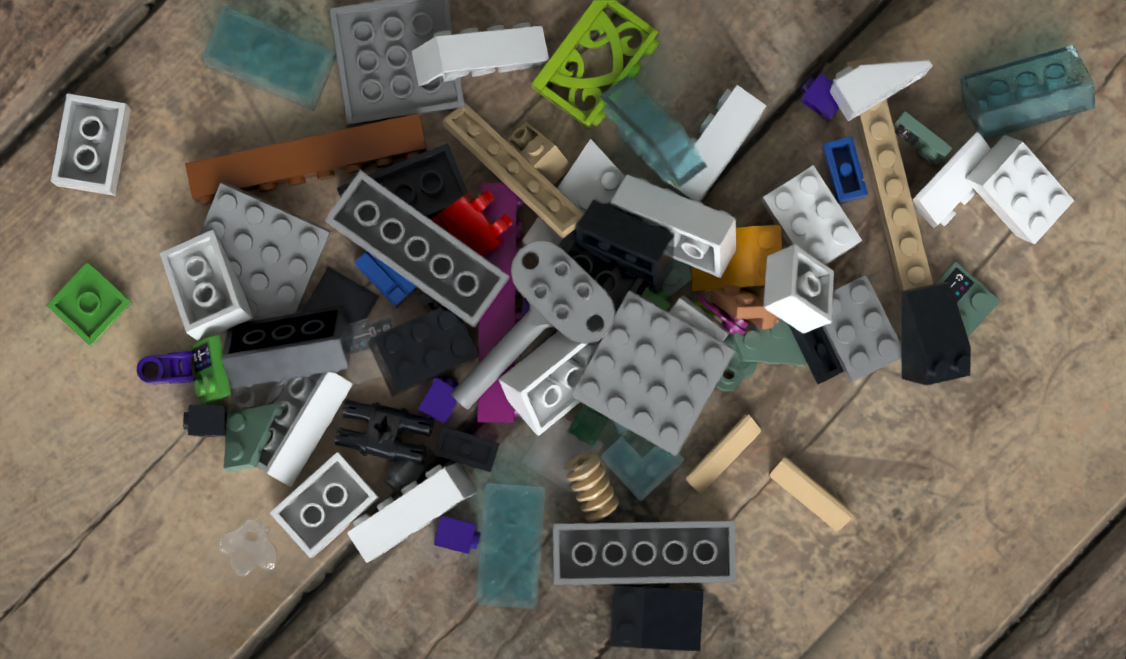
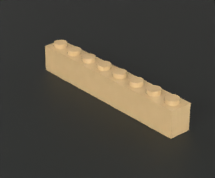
M872 56L847 62L843 70L849 66L854 70L861 65L878 64L877 58ZM885 99L855 118L900 297H902V291L933 285L888 102Z

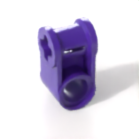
M193 351L172 352L166 355L144 357L137 364V375L143 382L149 385L194 382L196 377L192 375L191 357L194 356ZM180 361L182 363V374L180 368ZM148 363H156L159 367V373L155 378L149 379L144 376V368Z

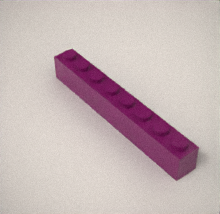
M481 182V193L489 189L495 197L482 210L489 221L493 223L507 213L514 223L500 234L504 241L482 257L508 275L509 280L479 320L478 364L521 320V309H516V297L521 298L522 294L513 283L511 269L513 259L519 252V250H516V239L522 238L523 222L522 220H517V209H523V201L504 183ZM515 361L499 376V378H501L504 374H506L515 366ZM499 378L478 398V423H514V417H520L519 413L507 400Z

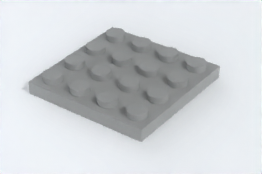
M381 0L330 8L348 126L385 121L418 113L419 115L465 107L460 77L452 81L443 82L442 76H439L430 81L429 84L418 86L412 50L433 39L434 33L450 30L452 35H454L448 0Z
M223 181L219 185L199 235L212 229L216 231L247 299L253 317L245 321L249 322L296 314L332 231Z
M630 290L615 315L613 326L601 340L571 396L677 456L736 350Z

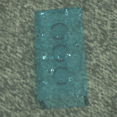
M224 6L201 62L209 69L315 111L337 56L334 50Z
M1074 45L960 77L962 103L976 132L984 140L1095 109L1094 81Z
M629 75L600 95L601 100L606 106L602 110L611 123H616L618 128L615 131L625 144L628 143L638 157L641 155L650 169H655L665 183L670 180L679 189L707 167L682 125Z
M485 483L476 605L537 609L545 487Z

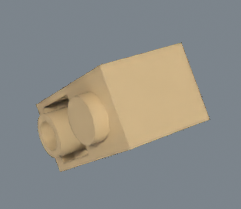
M525 122L516 129L506 140L553 185L572 167L556 145L528 122Z

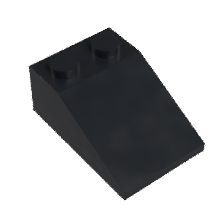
M576 229L566 235L558 245L607 291L614 301L616 313L628 291L631 290L636 293L643 281L637 275L633 279L625 274L627 269L611 259L608 264L577 244Z
M943 282L902 291L901 379L928 386L971 376V346L951 284Z
M614 585L610 646L700 651L704 591Z

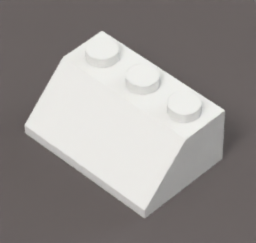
M978 132L969 139L912 200L915 211L933 228L939 225V223L945 227L956 215L953 209L957 204L961 202L965 205L977 193L965 178L991 150Z

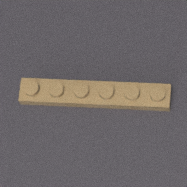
M464 103L465 107L457 108L443 119V126L560 237L564 238L576 229L584 213L466 103Z

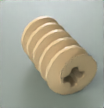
M595 453L580 454L569 460L563 467L565 470H572L567 474V479L575 481L571 486L573 491H580L576 495V499L578 501H585L581 504L580 508L583 512H588L585 516L587 522L597 521L606 517L619 504L617 496L614 495V488L610 485V479L605 474V468L600 464L601 459Z

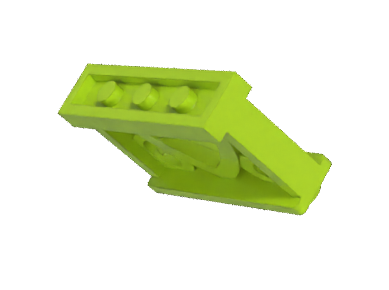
M594 0L533 81L532 89L588 130L593 124L598 127L608 114L604 109L610 101L616 103L624 93L625 88L622 87L628 77L632 80L636 77L643 67L639 62L645 54L651 56L660 44V41L657 40L659 31L616 0ZM608 7L627 22L615 28L604 11ZM625 29H636L642 35V42L637 48L632 49L628 46V41L634 37L625 36L620 40L618 34ZM597 30L600 34L599 37L604 32L607 36L600 41L594 42L590 39L589 34L591 31ZM610 42L613 55V72L594 78H582L584 62L576 50L577 47L581 45L594 49ZM623 55L633 57L623 70ZM567 63H577L578 73L576 78L571 77L574 70H566ZM550 83L571 89L568 102L548 88ZM613 84L603 97L599 88ZM577 89L583 90L582 100L584 103L586 97H595L596 104L591 110L582 111L576 107L574 97Z

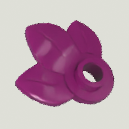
M701 292L698 294L701 304L722 319L723 326L730 333L735 335L738 332L743 335L746 332L745 328L749 325L747 319L734 318L716 304L707 301Z

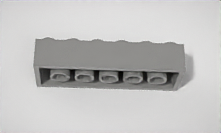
M359 171L325 219L329 225L473 327L476 326L509 280V276L362 171Z
M735 521L553 524L554 585L736 582Z

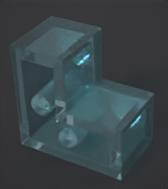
M622 436L600 456L601 461L639 502L685 461L679 453L675 456L657 445L642 458Z

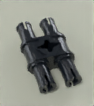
M350 399L345 401L347 408L343 407V418L368 422V427L364 433L338 427L337 433L339 435H335V446L360 450L363 456L373 455L386 458L389 462L401 459L420 465L423 464L424 458L422 457L426 456V446L402 442L401 435L405 431L430 437L432 434L430 428L433 429L434 418L410 414L409 410H406L404 407L401 409L381 405L380 402H373L372 405L351 401ZM388 426L390 432H385L381 438L379 431L383 432L385 427Z

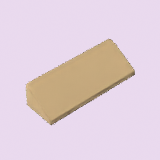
M749 414L745 415L685 477V481L697 493H703L760 434L761 429Z
M782 458L771 471L769 476L835 531L841 530L853 518L854 512L788 458Z

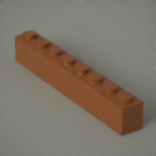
M418 113L185 163L192 199L196 202L201 201V205L212 204L219 185L223 181L246 192L259 189L261 193L276 190V185L288 182L289 186H297L306 183V178L317 176L318 180H325L335 177L334 172L346 170L347 174L358 173L359 171H364V166L375 164L377 168L392 165L394 159L405 158L407 160L427 152V146Z

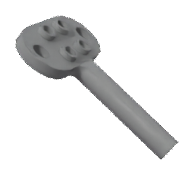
M546 241L529 243L520 249L513 259L511 269L513 283L528 300L530 309L451 392V395L464 408L469 409L547 327L553 326L570 340L587 344L602 339L613 326L616 311L614 301L610 295L566 251L556 244ZM534 252L539 257V264L536 268L530 270L524 266L523 259L526 254ZM593 315H599L604 320V327L596 333L588 328V320Z

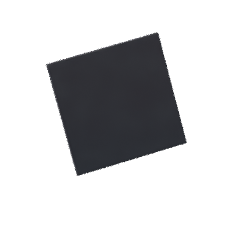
M328 267L302 312L345 305L354 334L357 328L363 326L380 296Z

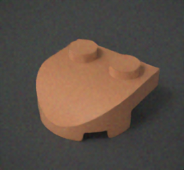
M723 285V289H711L710 301L736 319H748L761 329H771L775 323L779 322L778 316L764 308V299L749 290L736 285Z

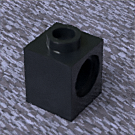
M189 405V412H184L183 428L188 430V435L192 437H226L228 407L220 405Z

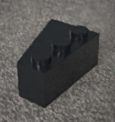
M594 199L576 226L577 244L608 264L611 259L627 269L625 273L627 276L633 279L637 275L651 284L650 291L655 294L659 292L673 268L674 234L664 227H656L644 222L636 215H628L608 203H600Z

